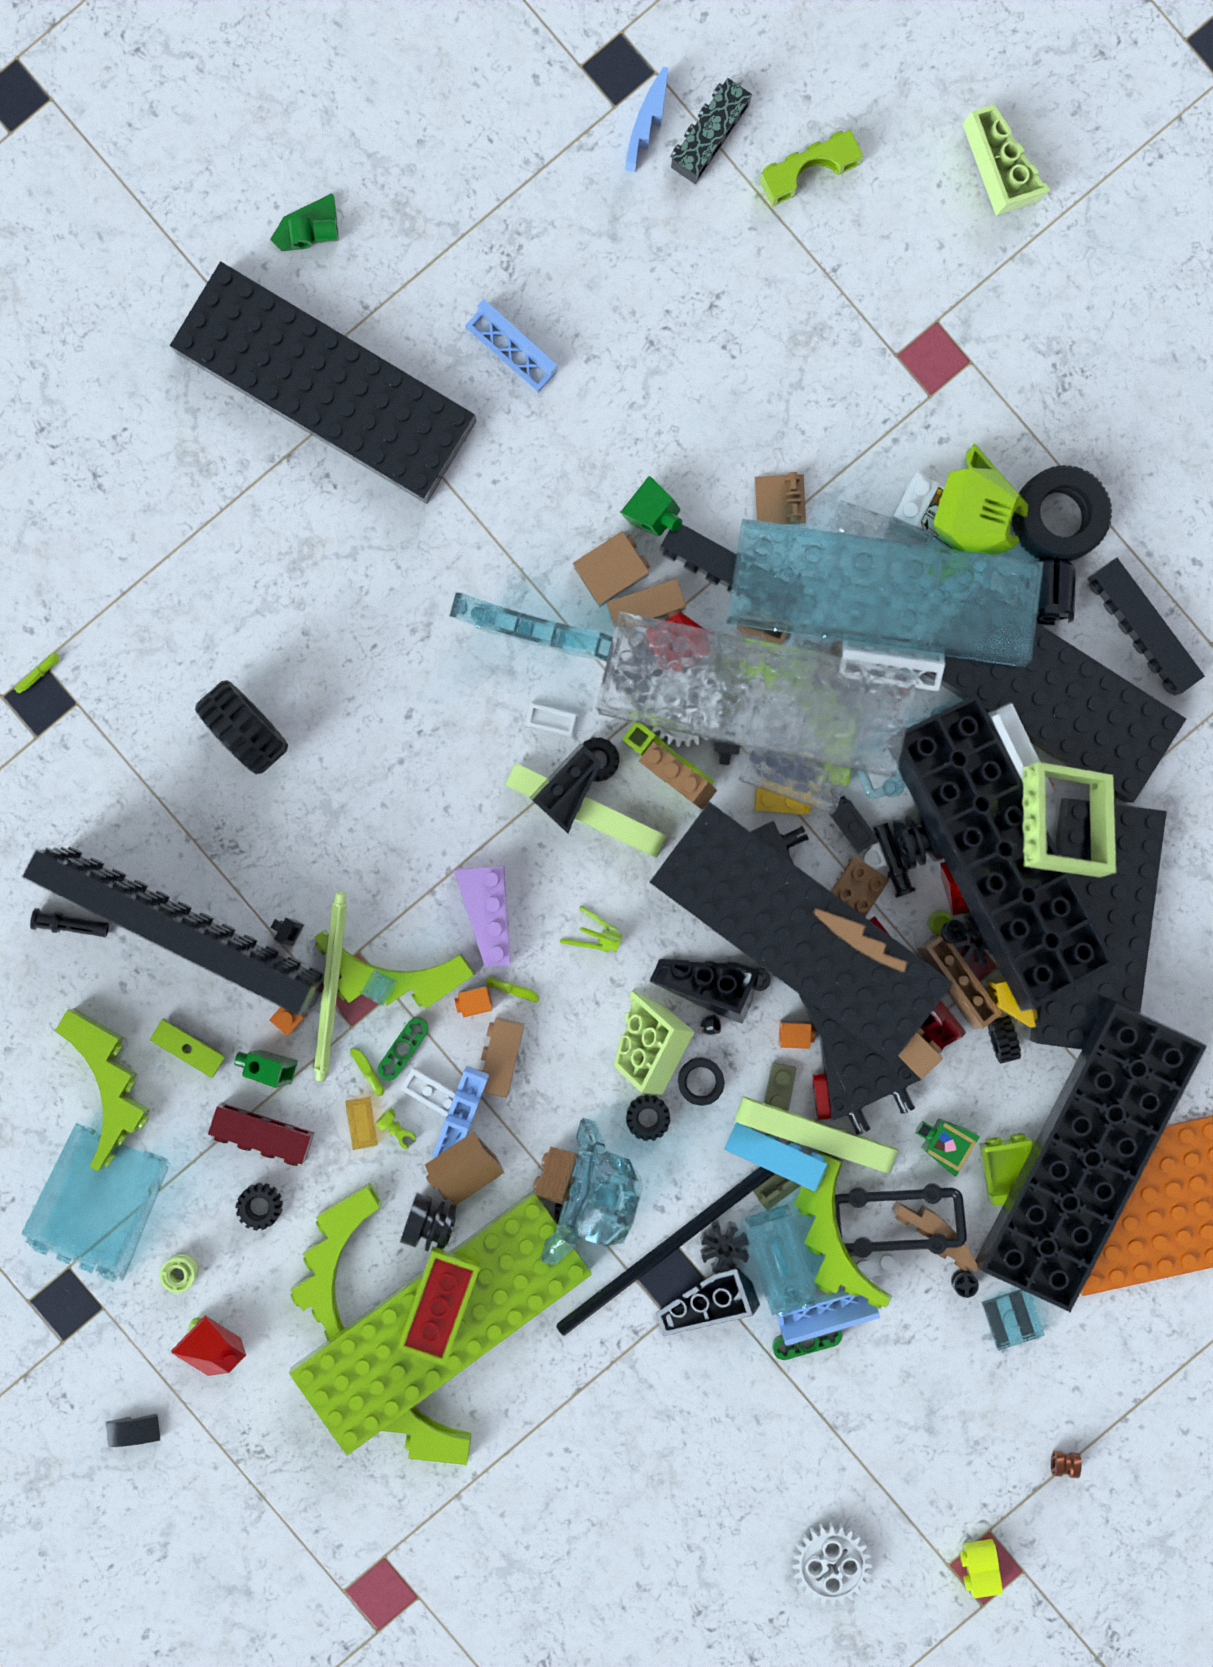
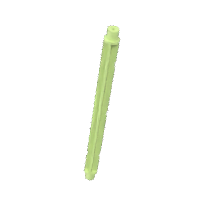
M335 892V899L332 902L330 932L323 981L324 989L322 991L317 1035L318 1043L314 1062L315 1080L319 1082L326 1080V1073L329 1070L330 1045L333 1035L347 911L345 892Z

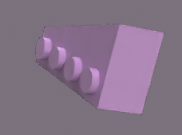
M505 866L455 869L454 873L484 966L510 965L511 952Z

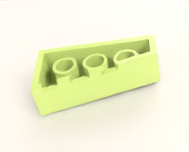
M995 104L972 111L964 121L963 127L995 215L998 216L1040 202L1048 194L1050 188L1046 183L1043 184L1037 175L1039 171L1034 164H1030L1024 155L1025 150L1020 143L1017 144L1011 135L1012 130Z

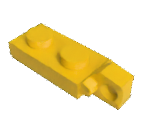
M756 786L754 811L799 815L810 814V808L823 809L824 799L811 798L812 792H806V790Z

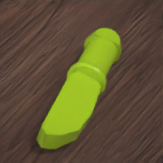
M56 653L49 654V657L14 687V690L21 693L28 689L41 676H44L51 667L58 664L60 660L59 655Z
M494 976L486 979V984L490 988L493 987L507 992V994L510 993L535 1003L539 1001V995L530 989L514 985L512 982L502 981Z
M351 1048L350 1054L362 1074L365 1075L364 1078L369 1082L374 1094L382 1096L385 1092L384 1086L381 1085L375 1075V1071L367 1057L361 1050Z

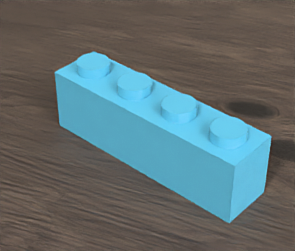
M736 1122L725 1146L726 1151L816 1193L818 1192L829 1167L828 1164L824 1163L825 1157L811 1152L809 1156L801 1152L803 1147L789 1141L788 1145L779 1142L780 1137L769 1133L763 1135L757 1132V1129Z

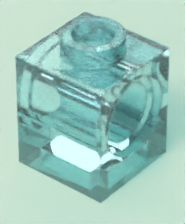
M376 969L372 972L361 994L383 1006L398 981Z

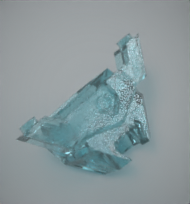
M586 1118L580 1120L576 1134L580 1150L572 1174L575 1182L570 1189V1199L564 1202L557 1230L546 1240L541 1255L542 1262L555 1266L578 1245L580 1237L602 1246L624 1243L633 1225L643 1189L642 1177L631 1161L614 1153L604 1152L605 1144L596 1122Z

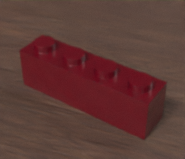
M221 1103L216 1107L208 1135L214 1136L213 1139L217 1142H233L237 1144L239 1149L251 1151V1149L261 1151L260 1155L264 1157L274 1158L276 1156L283 1158V1162L286 1164L298 1166V1164L302 1165L306 1161L315 1132Z

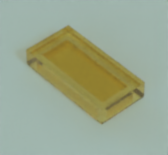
M371 1097L346 1100L345 1104L353 1150L377 1146L378 1141Z

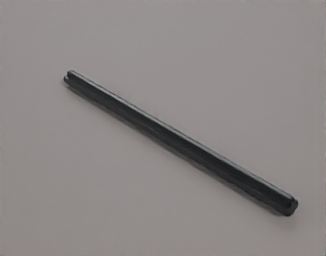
M763 1167L758 1168L558 1322L556 1326L558 1331L563 1336L568 1334L772 1177L774 1173Z

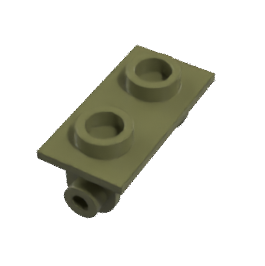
M774 1174L753 1190L762 1206L768 1211L801 1185L778 1174Z

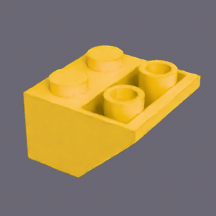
M1003 976L985 980L988 995L999 1010L1028 1027H1036L1034 1021L1037 1019L1036 1008L1020 1011Z

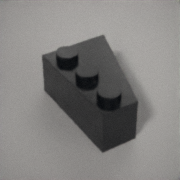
M579 744L529 798L569 834L571 825L602 762L584 745Z

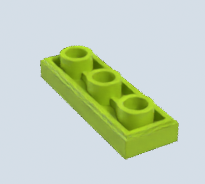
M164 1018L161 1019L149 1039L211 1078L215 1076L226 1058L224 1054ZM186 1044L191 1045V1052L186 1050Z

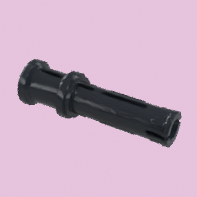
M888 822L873 827L889 868L887 876L891 878L895 888V898L916 891V888L912 887L907 873L909 869L906 865L903 866Z
M34 908L31 915L30 928L32 930L37 928L51 930L52 933L68 931L106 938L109 931V923L63 916V913L59 911L50 913Z

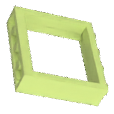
M1041 762L1023 768L1022 804L1024 807L1023 852L1025 866L1094 877H1103L1116 873L1113 775ZM1045 777L1089 784L1091 861L1046 855Z

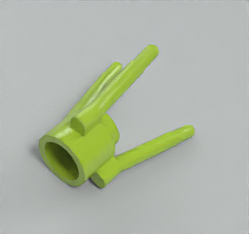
M580 906L579 909L608 929V931L603 929L602 933H598L585 927L580 928L581 932L598 938V943L600 944L560 939V943L598 949L607 953L609 950L616 952L623 934L617 932V927L610 925L584 906Z

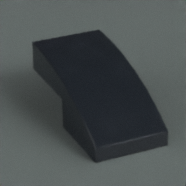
M157 1414L131 1419L130 1416L106 1422L108 1447H124L161 1441Z

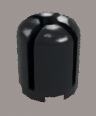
M1042 558L1028 566L1026 570L1024 615L1040 625H1055V621L1068 619V623L1074 621L1076 569L1072 563L1063 559H1057L1054 564L1053 558Z

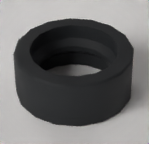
M702 1057L694 1058L686 1062L679 1071V1090L685 1100L691 1104L699 1106L712 1104L723 1093L725 1085L723 1072L712 1060ZM698 1067H704L712 1071L716 1080L712 1092L704 1096L693 1094L687 1087V1076L693 1069Z

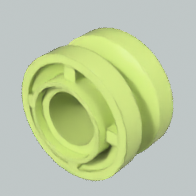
M174 1255L162 1266L160 1281L164 1288L170 1292H184L196 1281L199 1272L198 1265L189 1255ZM174 1269H181L184 1272V1278H178L174 1273Z

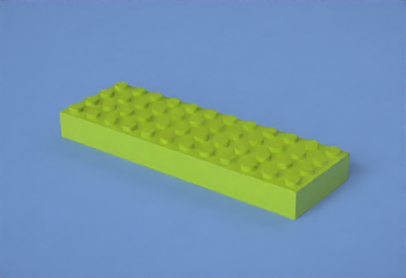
M534 1190L449 1251L480 1262V1270L445 1366L397 1349L401 1332L423 1274L422 1271L291 1367L290 1377L346 1456L592 1275L585 1261L560 1226H558L541 1199L535 1195Z

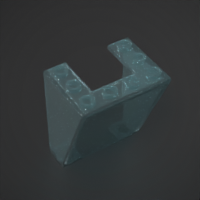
M76 1122L21 1235L26 1239L25 1243L29 1244V1247L38 1253L47 1255L48 1252L57 1255L56 1259L66 1264H70L71 1261L80 1264L79 1269L91 1274L95 1270L99 1272L98 1274L102 1278L114 1283L116 1279L123 1281L170 1163L168 1159L145 1150L142 1153L124 1145L121 1147L117 1145L113 1152L116 1156L109 1168L105 1167L97 1172L89 1166L98 1149L101 1134L97 1130Z

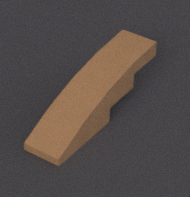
M814 908L813 913L835 934L855 949L880 963L904 972L907 962L884 954L885 943L863 936L865 928L863 924Z

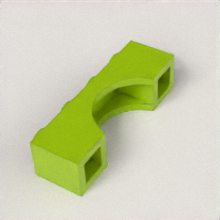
M851 129L844 133L843 131H838L823 143L820 141L815 142L800 154L794 152L779 164H769L761 173L760 183L771 206L774 207L795 196L797 189L796 180L804 170L814 166H822L840 175L859 166L863 154Z
M638 720L634 722L621 739L624 744L641 757L654 741L711 785L714 783V780L676 753Z

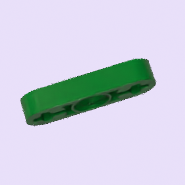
M421 1017L412 1018L404 1027L378 1065V1074L382 1079L387 1081L394 1080L400 1074L429 1031V1025L425 1019ZM421 1023V1029L424 1032L423 1034L418 1032L413 1040L417 1041L416 1044L411 1039L403 1037L405 1033L408 1037L413 1031L412 1024L417 1025ZM406 1042L409 1044L410 1052L408 1055L402 1056L397 1052L396 1047L398 1043ZM392 1053L396 1059L403 1061V1063L400 1064L397 1061L393 1067V1070L396 1071L395 1074L391 1072L387 1075L384 1073L386 1068L383 1065H389L394 1058L389 1056Z
M834 1331L837 1333L834 1334V1339L832 1340L828 1336L821 1337L823 1343H819L818 1337H814V1343L810 1347H804L800 1342H797L796 1344L799 1349L795 1350L794 1345L789 1346L786 1353H783L781 1349L777 1350L781 1346L780 1343L784 1342L783 1336L779 1335L773 1340L772 1349L778 1359H792L837 1346L842 1340V1331Z

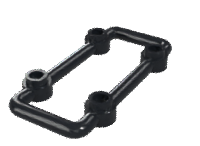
M929 1183L924 1189L867 1192L861 1187H856L850 1193L835 1195V1208L841 1238L842 1228L839 1204L850 1203L855 1208H861L867 1202L924 1199L929 1204H936L941 1198L952 1197L954 1201L956 1238H946L941 1233H934L928 1239L872 1242L867 1237H859L854 1243L844 1244L848 1253H855L860 1258H866L872 1252L929 1249L934 1254H942L946 1248L961 1247L967 1240L962 1193L956 1188H941L936 1183Z

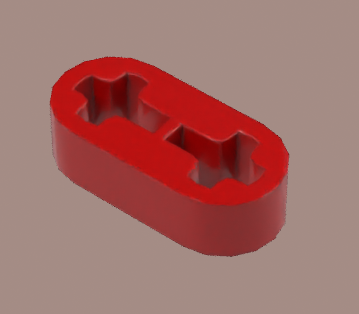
M825 1073L812 1074L817 1120L831 1119Z

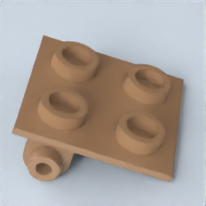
M789 472L788 475L755 477L757 526L806 523L804 474L797 475V472Z
M854 856L852 860H848L849 863L844 872L841 871L840 873L842 876L840 879H836L838 882L829 891L866 917L890 879Z

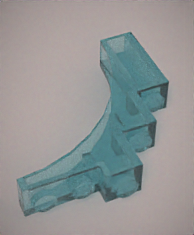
M459 592L455 593L449 615L491 634L515 638L528 644L552 648L569 655L610 662L616 639L602 632L534 617Z

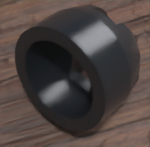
M710 1015L702 1019L700 1026L704 1027L703 1033L715 1035L721 1032V1022L717 1015Z

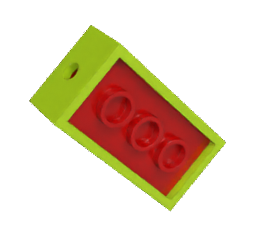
M432 1246L398 1341V1350L444 1366L446 1365L480 1270V1262Z

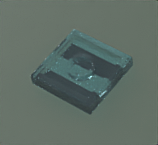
M1019 1289L981 1302L998 1351L1045 1336L1030 1293Z

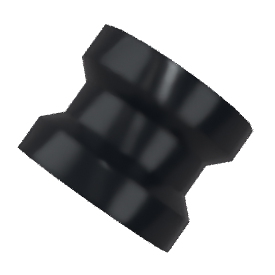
M959 1269L951 1277V1285L959 1296L969 1298L977 1293L979 1283L971 1271Z

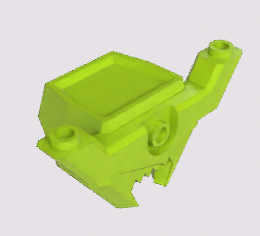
M975 443L971 449L967 450L965 455L968 469L949 472L934 518L933 526L936 532L947 545L952 547L950 554L937 559L934 565L929 567L927 577L932 586H937L969 572L974 560L978 563L986 561L1013 549L1020 541L1018 536L1010 535V523L1014 511L1023 517H1027L1028 504Z

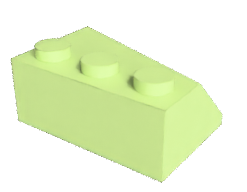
M631 991L629 998L632 1000L630 1013L626 1012L624 1021L627 1022L624 1036L620 1037L614 1066L642 1093L663 1095L694 1031L666 1006L638 992Z

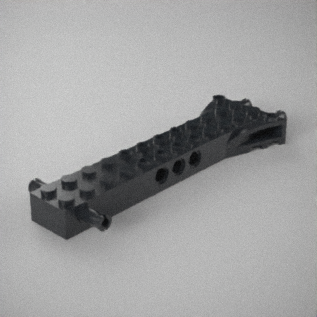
M770 821L750 831L792 863L793 860L789 854V848L809 840L807 834L797 837V835L806 832L803 826L782 835V833H779L774 821ZM799 994L820 1039L823 1071L827 1080L832 1121L848 1116L856 1135L863 1134L860 1123L865 1132L871 1129L861 1110L866 1105L888 1095H893L901 1114L908 1113L906 1106L910 1111L915 1109V1105H913L906 1088L921 1079L899 1056L892 1064Z

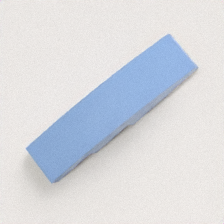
M668 67L662 68L639 110L630 138L626 171H636L638 148L648 149L651 125L661 126Z
M469 1066L465 1067L435 1147L433 1158L467 1136L489 1074Z

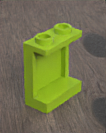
M1024 1133L1012 1134L1010 1139L1001 1140L1000 1137L988 1138L986 1143H980L988 1199L993 1206L1004 1204L1031 1151L1033 1140L1025 1136Z

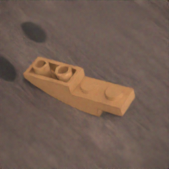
M898 1201L892 1207L896 1214L895 1218L907 1226L909 1223L914 1224L918 1227L917 1231L927 1238L934 1233H941L946 1238L957 1237V1233L940 1216L923 1204L918 1213ZM966 1244L958 1248H946L942 1254H937L944 1259L947 1256L955 1260L954 1264L964 1271L970 1268L976 1272L978 1269L974 1257Z

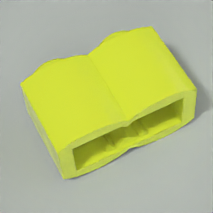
M987 1539L963 1543L964 1551H960L962 1566H967L968 1575L964 1576L966 1591H971L973 1598L1002 1595L1003 1589L999 1563L993 1540Z

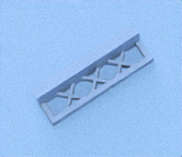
M483 299L477 306L478 312L465 327L535 391L539 392L558 371L557 364ZM482 316L490 323V332H479L474 327ZM486 336H490L491 342L486 338ZM493 336H505L508 339V348L498 349L494 345ZM511 343L514 344L517 348H511ZM511 352L524 353L526 355V364L516 365L513 363ZM529 359L535 364H529ZM540 368L546 375L537 384L530 378V369ZM521 369H527V374Z
M843 1289L837 1293L833 1292L832 1294L819 1296L776 1309L775 1311L785 1345L787 1346L880 1318L878 1308L867 1303V1298L861 1295L855 1297Z

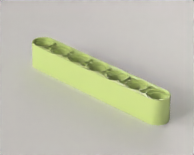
M515 763L505 785L530 797L547 778ZM585 796L575 819L655 858L658 857L667 838L666 835Z
M742 1097L734 1119L742 1125L891 1174L899 1151L887 1144L748 1097Z

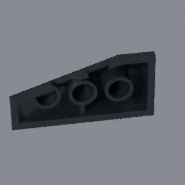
M659 959L650 982L720 1016L743 1024L753 1001L759 970L737 962L725 964L714 963L713 961L702 963L689 962V960Z
M737 1267L714 1273L657 1311L656 1316L663 1336L751 1317L759 1308L760 1303L752 1281Z

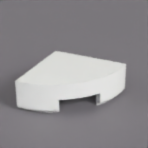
M879 842L873 844L866 851L867 853L864 854L863 859L866 864L876 870L887 866Z

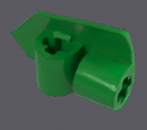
M329 194L283 216L270 240L280 251L307 249L313 243L339 241L334 195Z

